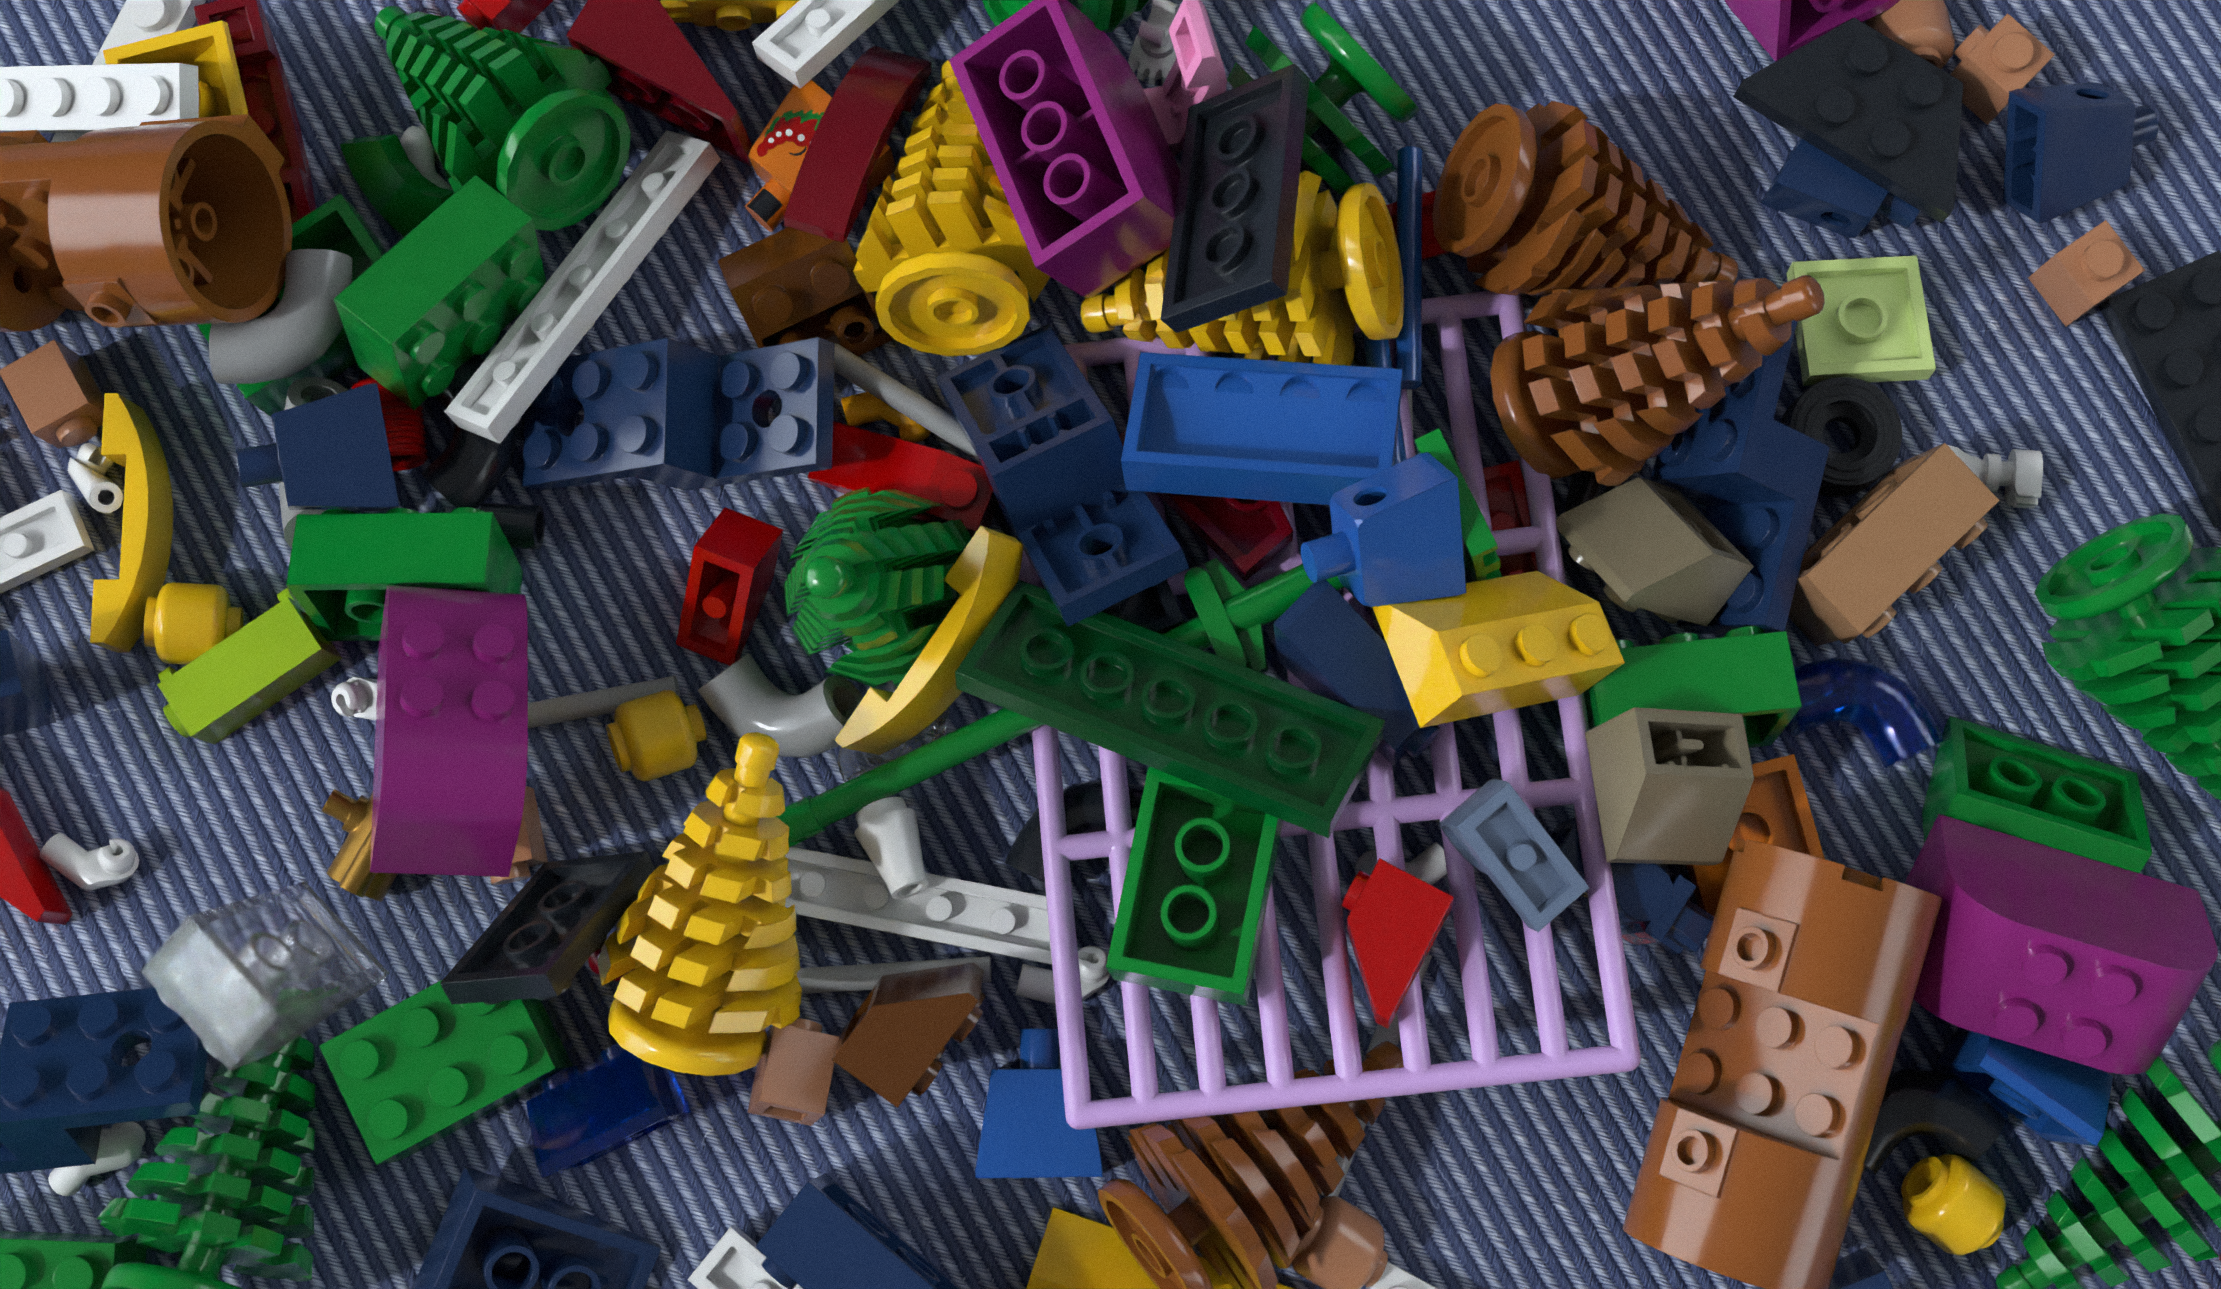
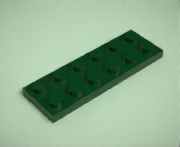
M1022 580L1017 581L955 671L956 689L1326 838L1330 837L1380 744L1385 727V720L1105 612L1087 617L1068 627L1047 590Z

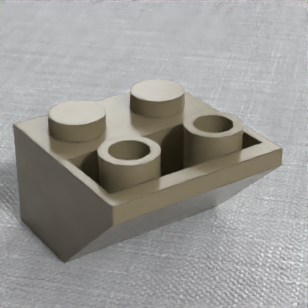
M1637 477L1560 514L1556 520L1557 530L1571 544L1567 549L1569 555L1586 569L1596 572L1607 583L1603 591L1610 600L1629 612H1636L1638 608L1652 611L1661 619L1672 624H1676L1680 619L1707 627L1754 567L1680 491L1642 477Z
M1634 707L1585 732L1607 862L1716 865L1723 862L1754 781L1742 714Z

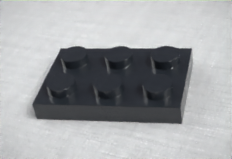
M647 851L544 862L440 982L451 1004L484 1002L487 1005H492L505 1000L531 998L544 1001L555 998L565 992L572 985L574 975L590 955L604 945L607 940V934L623 916L627 908L637 900L638 891L648 876L656 869Z

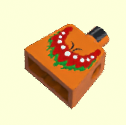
M810 80L801 89L793 85L750 149L748 155L756 174L766 184L745 205V208L756 221L770 232H773L784 220L790 195L817 126L832 99L813 80ZM885 144L867 179V193L885 181L888 175L891 176L896 169L891 147Z

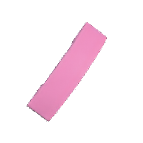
M1201 0L1182 1L1169 28V34L1177 58L1162 86L1143 89L1174 157L1183 150L1188 108L1226 92V72L1207 10Z

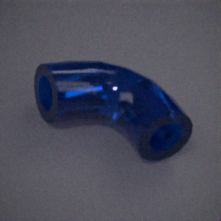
M1832 657L1794 666L1802 707L1785 727L1786 731L1791 735L1799 736L1833 721L1849 722L1859 728L1867 737L1884 769L1944 742L1930 712L1907 683L1874 663Z

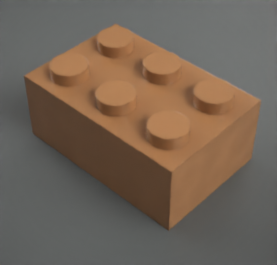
M1946 443L1896 464L1804 552L1788 617L1815 646L1838 640L1846 644L1861 633L1865 638L1873 636L1894 618L1897 612L1891 605L1907 589L1911 594H1914L1937 577L1943 569L1937 562L1940 557L1952 546L1957 550L1964 548L1987 528L1988 523L1983 516L2000 500Z

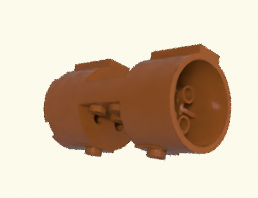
M249 114L141 122L139 126L102 128L87 132L75 141L48 142L38 130L0 132V332H22L40 329L56 320L66 309L74 311L85 310L86 314L102 326L113 328L239 323L260 316L272 305L285 282L286 253L292 251L291 213L286 191L279 175L285 158Z
M1737 839L1699 967L1706 970L1669 1097H1661L1623 1224L1622 1229L1624 1232L1668 1255L1761 1288L1829 1289L1865 1167L1864 1161L1902 1031H1904L1938 916L1942 902L1941 897L1888 878L1879 880V877L1826 859L1758 841Z

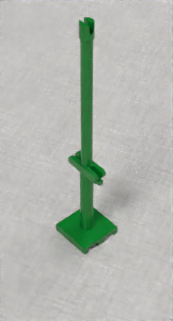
M1438 428L1415 439L1418 454L1428 452L1458 477L1463 556L1474 582L1503 577L1499 570L1501 562L1495 551L1498 549V545L1440 429ZM1217 558L1204 563L1208 572L1200 567L1191 568L1187 571L1184 577V584L1198 613V617L1162 633V635L1201 650L1213 646L1216 655L1261 673L1268 671L1263 626L1277 620L1313 584L1308 578L1303 564L1248 590L1241 586ZM1338 576L1326 579L1337 591L1345 588L1340 583ZM1002 708L815 797L807 796L786 806L785 811L776 817L789 826L788 844L790 848L826 831L827 826L859 812L863 807L872 802L891 797L1045 724Z

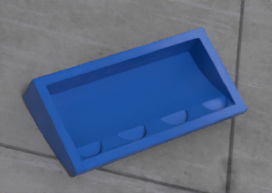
M1140 352L1121 458L1125 488L1129 491L1330 505L1329 501L1335 492L1395 465L1403 369Z

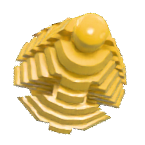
M947 60L941 68L940 84L930 90L921 110V115L913 119L911 133L906 139L904 148L907 155L900 157L894 171L896 181L893 182L890 175L884 181L882 192L855 255L858 261L853 272L858 283L866 293L877 291L875 309L880 326L896 341L921 352L943 356L979 355L1002 348L1023 333L1030 319L1028 293L1035 303L1050 276L1037 269L1034 265L949 60ZM1016 270H1017V272H1018L1020 278L1015 274V271H1016Z
M1304 171L1300 173L1287 295L1176 333L1160 320L1170 251L1167 249L1148 263L1146 275L1141 268H1138L1117 281L1115 295L1103 293L1092 298H1085L1082 301L1080 311L1082 323L1087 331L1091 333L1111 331L1116 326L1124 325L1122 331L1129 339L1153 342L1156 334H1158L1168 348H1191L1195 342L1200 351L1230 353L1233 350L1234 353L1245 354L1244 359L1268 360L1270 355H1279L1278 361L1309 363L1311 357L1314 356L1313 363L1351 366L1356 347L1353 339L1356 323L1363 333L1372 340L1397 338L1403 326V274L1399 247L1385 200L1375 184L1367 182L1350 186L1345 191L1337 211L1329 189L1318 193L1322 177L1309 171Z
M759 732L746 733L739 739L735 755L736 768L723 769L715 775L705 790L706 797L710 800L700 802L691 811L683 824L685 825L684 833L675 837L662 855V857L670 860L669 863L658 866L648 876L638 891L637 900L627 908L616 925L617 930L610 934L602 946V951L597 960L602 986L629 972L621 977L614 995L615 1000L610 1007L608 1016L609 1033L623 1049L643 1061L675 1072L715 1076L737 1074L755 1067L765 1053L767 1045L766 1027L773 1025L782 1029L800 1017L799 1006L801 1005L802 988L797 977V973L800 970L798 945L794 934L797 930L795 904L788 908L785 907L786 898L792 893L791 872L788 871L789 859L785 857L789 852V826L776 817L785 811L784 791L782 785L772 777L769 778L770 771L775 769L780 749L777 741L767 734Z

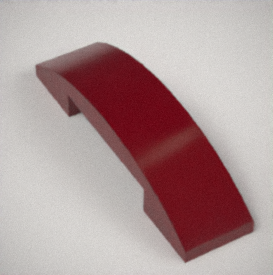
M217 0L194 6L198 26L221 20L228 23L248 114L285 158L279 175L286 191L291 222L294 224L316 209L315 197L293 98L260 0Z
M877 46L871 47L858 58L835 91L812 137L790 195L784 215V226L845 243L867 199V179L902 111L911 112L932 71V62Z

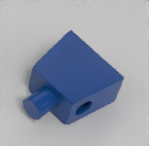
M1428 452L1417 454L1335 492L1329 501L1333 534L1304 542L1301 545L1302 563L1308 578L1313 583L1338 576L1340 583L1365 606H1383L1457 596L1466 593L1458 477Z
M1020 1029V1068L992 1069L975 1167V1178L1102 1177L1103 1159L1097 1128L1077 1130L1070 1127L1066 1121L1062 1071L1059 1068L1058 1029Z

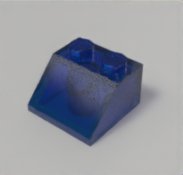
M617 1043L600 1052L603 1064L583 1074L580 1073L578 1066L575 1065L541 1081L544 1093L526 1101L536 1164L542 1179L575 1171L692 1113L673 1071L645 1062L623 1049Z

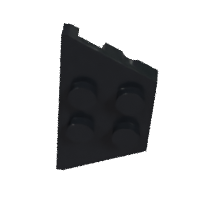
M1852 18L1747 77L1733 95L1735 99L1941 224L1955 208L1963 82L1858 19Z

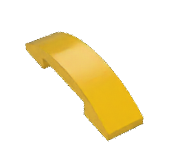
M105 393L101 455L125 468L119 579H94L90 643L121 653L130 652L143 633L147 598L158 597L159 591L164 584L173 536V499L165 455L155 429L141 407L118 393Z
M980 525L944 578V581L956 590L960 597L895 692L869 688L835 738V741L842 748L877 755L892 750L928 727L963 692L956 689L955 671L1017 583L1023 554V544L1015 537Z

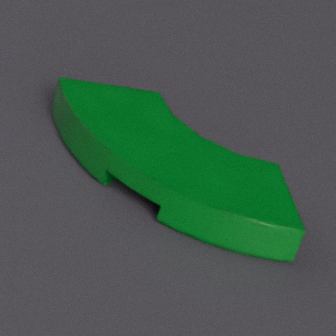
M396 134L357 137L339 144L354 178L368 200L380 215L404 237L454 194L453 190L440 188L422 176L408 159Z

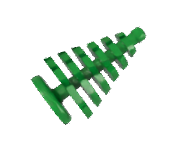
M1312 1L1301 13L1300 24L1307 34L1329 56V65L1313 83L1309 81L1302 158L1335 191L1343 196L1345 191L1350 186L1356 185V183L1311 138L1317 130L1325 124L1380 179L1397 169L1340 109L1353 96L1359 93L1366 94L1390 118L1399 123L1409 121L1420 109L1388 73L1316 2ZM1255 25L1253 26L1245 44L1272 72L1293 64ZM1237 62L1227 78V81L1233 88L1254 80ZM1149 262L1139 267L1143 270L1145 275Z
M387 6L378 13L374 24L376 33L386 41L388 57L396 73L399 75L402 86L421 124L424 126L426 134L449 178L448 181L454 193L472 177L477 175L532 217L535 229L555 231L577 224L598 209L617 186L629 159L631 132L624 111L613 103L614 101L605 89L612 82V78L606 66L598 57L583 54L581 50L571 46H563L556 42L528 37L507 29H502L504 33L488 27L481 31L472 24L457 20L449 15L441 17L419 11L408 14L398 6Z
M870 487L848 492L834 499L831 504L833 509L817 515L804 537L794 549L788 562L801 557L802 559L796 561L795 567L791 569V574L787 576V581L784 582L787 617L797 613L800 614L797 615L792 631L809 657L840 645H844L852 651V653L838 658L837 662H834L831 668H828L825 672L874 688L891 681L898 687L960 597V594L945 582L944 578L972 537L961 519L950 520L941 524V522L929 523L911 518L944 504L896 489L882 490L872 494Z
M2158 514L2139 518L2107 530L2081 544L2057 561L2040 579L2034 593L2047 615L2058 619L2047 631L2056 642H2041L2047 662L2061 677L2072 680L2076 689L2091 701L2106 704L2100 706L2111 717L2123 726L2138 729L2143 735L2141 740L2154 751L2166 753L2165 757L2178 772L2198 777L2196 782L2199 787L2214 799L2221 800V547H2203L2192 550L2194 536L2180 515Z
M284 990L277 995L270 1013L272 1020L269 1027H252L237 1045L240 1051L255 1058V1061L246 1059L225 1060L210 1079V1081L214 1082V1086L232 1094V1096L224 1098L210 1092L202 1093L199 1114L188 1115L196 1118L193 1125L197 1127L171 1128L154 1149L159 1157L167 1154L176 1156L175 1162L143 1163L125 1185L138 1197L153 1193L157 1194L156 1201L140 1198H115L109 1202L96 1218L102 1220L100 1224L118 1237L140 1233L135 1243L136 1245L162 1254L179 1252L177 1259L180 1260L177 1267L174 1269L138 1262H122L109 1270L101 1289H242L218 1280L222 1265L233 1263L236 1266L232 1273L276 1280L287 1278L296 1282L312 1280L314 1255L300 1243L282 1244L284 1238H308L314 1234L313 1210L307 1204L291 1206L293 1196H307L314 1192L313 1166L308 1168L300 1166V1157L276 1148L281 1147L298 1154L314 1151L315 1129L308 1127V1120L287 1111L293 1109L299 1112H310L315 1108L316 1085L290 1072L291 1069L312 1070L315 1067V1046L312 1042L301 1037L304 1027L309 1025L315 1009V1001L309 995L296 990ZM199 1128H202V1129H204V1130H206V1131H208V1132H211V1133H213V1134H215V1135L212 1136V1135H209V1134L200 1132V1131H198V1130H199ZM250 1224L249 1226L240 1227L241 1225Z
M2221 1039L2215 1042L2208 1050V1059L2220 1075ZM2160 1056L2157 1057L2145 1073L2196 1134L2197 1138L2184 1146L2144 1098H2141L2132 1086H2129L2118 1104L2160 1159L2164 1161L2151 1169L2115 1127L2112 1128L2106 1119L2104 1135L2099 1141L2098 1146L2118 1173L2130 1185L2117 1192L2087 1158L2081 1157L2070 1171V1174L2080 1190L2092 1202L2095 1209L2085 1216L2080 1214L2074 1203L2057 1189L2044 1204L2048 1213L2061 1230V1233L2049 1240L2045 1232L2033 1223L2021 1240L2030 1257L2018 1265L2013 1263L1999 1273L1995 1278L1998 1289H2046L2052 1284H2055L2057 1289H2087L2075 1271L2086 1263H2089L2095 1273L2110 1287L2130 1280L2128 1272L2110 1249V1246L2119 1240L2125 1246H2128L2134 1257L2150 1273L2172 1266L2171 1260L2162 1247L2143 1226V1223L2153 1216L2164 1229H2167L2172 1238L2190 1258L2193 1257L2196 1262L2218 1257L2211 1243L2176 1200L2189 1192L2221 1229V1189L2211 1178L2212 1175L2221 1170V1119L2216 1121Z

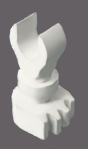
M1152 0L1150 16L1147 22L1144 20L1141 22L1139 33L1135 38L1128 61L1133 72L1138 69L1137 79L1143 81L1145 77H1149V84L1155 85L1157 79H1161V84H1163L1177 58L1169 34V28L1179 9L1178 4L1168 0Z
M1948 445L1991 492H1997L1999 486H2005V500L2009 506L2034 509L2038 505V498H2041L2043 457L2041 451L2012 449L2008 461H2002L2000 454H1985L1983 460H1981L1979 457L1963 452L1958 447Z

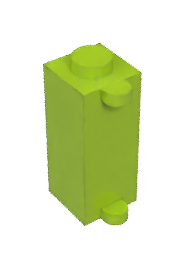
M288 587L277 594V598L280 601L278 604L178 671L169 666L158 674L161 682L157 686L168 701V704L163 707L164 714L180 735L185 738L190 736L211 744H217L342 659L333 643L326 641Z

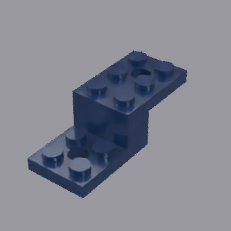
M1795 320L1792 321L1791 337L1782 347L1772 355L1765 356L1762 354V366L1755 369L1743 381L1725 387L1726 395L1711 408L1699 409L1694 407L1695 412L1703 413V415L1685 432L1676 434L1670 445L1656 456L1650 480L1680 491L1686 498L1706 506L1704 516L1754 566L1707 627L1680 619L1677 621V627L1694 634H1726L1731 630L1747 626H1758L1764 630V633L1782 632L1786 628L1830 446L1773 419L1797 326V321Z
M1049 324L1011 341L1002 348L985 353L935 377L945 401L983 465L1007 523L1017 540L1023 544L1025 554L1068 627L1087 617L1097 615L1104 609L1147 588L1159 585L1164 580L1189 569L1181 546L1145 492L1126 490L1121 464L1123 445L1113 418ZM1111 547V549L1102 554L1092 555L1099 549Z
M817 337L719 356L671 338H663L567 357L554 377L549 380L525 411L522 486L543 491L620 478L637 477L687 491L832 469L835 343ZM780 397L782 403L781 413L770 425L768 420L769 410L773 402ZM584 408L583 423L574 429L575 418L578 412Z
M208 982L9 1003L0 1044V1174L96 1164L102 1125L199 1114L217 993ZM141 1043H152L150 1052L143 1056L137 1064L121 1066L122 1059L129 1049Z

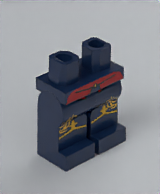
M1576 817L1557 824L1550 837L1585 881ZM1611 863L1620 925H1624L1621 930L1622 938L1634 946L1657 943L1674 955L1680 954L1683 949L1690 953L1697 952L1711 930L1714 916L1688 900L1696 885L1681 875L1669 877L1657 864ZM1585 891L1582 896L1588 899L1587 891Z

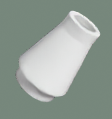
M901 797L880 799L863 807L855 816L858 827L854 834L887 884L891 897L893 899H904L926 889L929 882L924 872L916 811L907 808L904 799Z

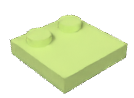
M1917 255L1797 261L1791 263L1786 273L1787 281L1803 275H1810L1821 285L1825 301L1824 308L1819 314L1797 322L1795 335L1803 386H1811L1822 380L1836 377L1857 378L1869 383L1929 380L1936 370Z

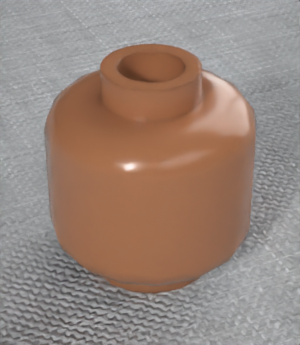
M1900 0L1889 10L1868 19L1866 25L1939 69H1942L1953 55L1955 39L1948 8L1943 0Z
M1327 1196L1322 1198L1318 1206L1323 1213L1311 1231L1302 1232L1300 1228L1296 1230L1300 1240L1298 1245L1300 1251L1291 1263L1294 1271L1323 1289H1361L1364 1285L1366 1287L1373 1286L1382 1276L1388 1262V1254L1383 1250L1385 1233L1382 1225L1376 1218L1340 1197Z

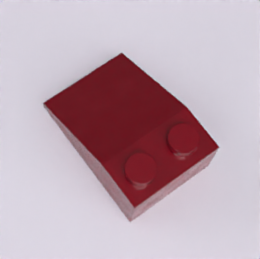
M587 0L566 36L572 47L581 50L583 54L598 57L606 66L612 78V82L605 87L607 92L699 140L709 142L712 147L751 167L752 163L748 155L752 144L737 110L660 2L661 0Z

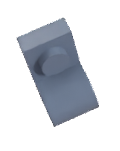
M1494 778L1488 780L1439 822L1442 831L1456 850L1474 868L1489 876L1527 927L1539 932L1589 889V886L1509 782Z

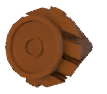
M1551 101L1545 107L1538 103L1527 112H1523L1521 109L1511 105L1495 103L1479 112L1467 125L1446 159L1437 184L1432 211L1434 236L1442 250L1467 257L1468 271L1485 274L1473 284L1494 293L1515 296L1519 293H1525L1535 296L1553 294L1552 290L1558 289L1587 290L1652 285L1661 290L1660 284L1690 283L1698 287V282L1727 280L1732 284L1736 281L1739 268L1735 259L1720 252H1709L1707 249L1714 245L1710 235L1698 223L1690 222L1683 208L1670 198L1667 201L1662 186L1652 178L1644 182L1641 167L1631 159H1628L1622 148H1618L1610 142V138L1598 126L1590 125L1585 121L1588 117L1578 107Z
M1803 275L1783 283L1780 289L1767 278L1738 280L1736 285L1727 280L1698 282L1699 287L1690 283L1660 284L1661 290L1652 285L1587 290H1552L1553 294L1540 298L1524 323L1558 330L1559 337L1546 335L1537 330L1517 332L1505 337L1494 350L1490 375L1493 401L1502 427L1517 453L1537 473L1547 474L1551 479L1555 480L1569 477L1581 471L1595 472L1597 483L1606 486H1619L1629 476L1640 471L1646 459L1654 458L1670 445L1676 434L1685 432L1703 415V413L1695 412L1694 407L1699 409L1711 408L1726 395L1725 387L1743 381L1755 369L1762 366V354L1765 356L1772 355L1782 347L1791 337L1793 320L1798 322L1819 314L1825 304L1821 285L1810 275Z
M1389 1041L1380 1042L1366 1054V1059L1362 1061L1363 1072L1404 1067L1402 1051L1398 1046ZM1334 1059L1325 1062L1323 1066L1325 1076L1335 1075ZM1308 1068L1294 1072V1079L1320 1076L1313 1069L1309 1071ZM1375 1098L1169 1120L1171 1124L1167 1125L1168 1129L1161 1124L1157 1125L1156 1122L1145 1124L1129 1130L1131 1135L1128 1136L1140 1168L1150 1181L1148 1184L1168 1214H1165L1141 1188L1127 1179H1112L1098 1189V1199L1120 1240L1158 1289H1214L1208 1273L1192 1249L1193 1246L1196 1247L1220 1276L1222 1273L1224 1274L1233 1289H1276L1278 1280L1273 1266L1276 1264L1279 1269L1290 1266L1300 1251L1298 1248L1300 1240L1296 1230L1300 1228L1302 1232L1311 1231L1323 1213L1318 1206L1320 1201L1318 1193L1321 1195L1323 1192L1327 1197L1334 1192L1345 1175L1335 1158L1339 1155L1344 1159L1346 1156L1350 1161L1366 1135L1357 1117L1365 1124L1369 1121L1373 1125L1386 1105L1385 1099Z

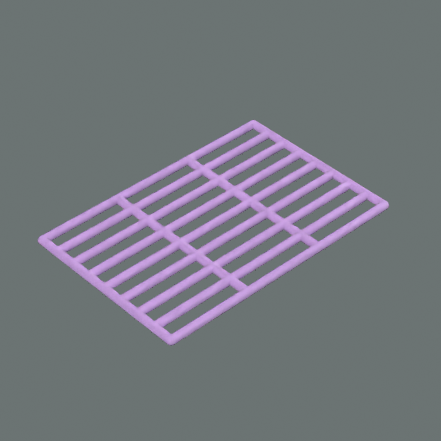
M1489 290L1422 299V325L1436 323L1456 463L1498 545V549L1495 550L1497 555L1505 556L1535 552L1538 571L1567 585L1549 475L1537 473L1521 457L1531 526L1492 531L1461 320L1499 315L1503 340L1514 333L1527 331L1526 323H1524L1526 319L1521 294L1519 293L1515 296L1494 293ZM1356 323L1354 333H1360L1361 329ZM1156 334L1153 342L1131 340L1128 337L1063 345L1087 381V367L1124 363L1129 413L1140 352L1211 357V352L1200 351L1195 342L1191 348H1168L1158 334ZM1396 338L1389 339L1392 366L1396 369ZM1270 355L1268 360L1275 361V356ZM1402 389L1400 418L1406 457L1409 459L1415 456L1416 452L1407 390ZM1145 492L1166 524L1164 500L1156 492ZM1292 502L1279 503L1293 529V540L1247 581H1244L1207 544L1209 561L1217 558L1242 587L1256 586L1303 564L1298 550ZM1023 550L1018 580L1046 589ZM1200 566V568H1203L1208 572L1206 566ZM1191 568L1167 579L1173 596L1188 594L1184 584V577ZM1343 588L1344 599L1374 630L1371 607L1362 605L1346 588ZM1287 669L1289 684L1312 692ZM1584 692L1578 696L1558 700L1570 778L1529 782L1519 708L1492 713L1502 780L1510 783L1533 815L1536 808L1574 804L1585 882L1589 886L1587 895L1610 1045L1569 1050L1551 924L1549 922L1543 929L1537 932L1528 928L1522 920L1541 1053L1500 1057L1474 867L1456 850L1441 829L1450 895L1454 897L1452 913L1472 1060L1431 1064L1421 982L1418 972L1397 1012L1404 1067L1363 1072L1333 831L1373 827L1377 862L1380 858L1406 872L1400 824L1438 819L1441 821L1479 789L1463 790L1454 724L1453 722L1438 725L1441 731L1430 744L1436 793L1396 797L1392 764L1376 750L1366 768L1370 800L1347 803L1329 838L1283 820L1280 837L1307 834L1335 1075L1294 1079L1271 881L1255 963L1267 1082L1226 1086L1217 1000L1190 995L1199 1089L1159 1093L1148 986L1121 981L1132 1096L1092 1101L1070 861L1109 857L1116 922L1136 828H1132L1126 757L1098 746L1106 831L1067 835L1058 729L1045 724L1032 730L1065 1117L1069 1126L1081 1130L1635 1070L1640 1064L1641 1055L1611 863L1606 861L1585 732L1590 729Z

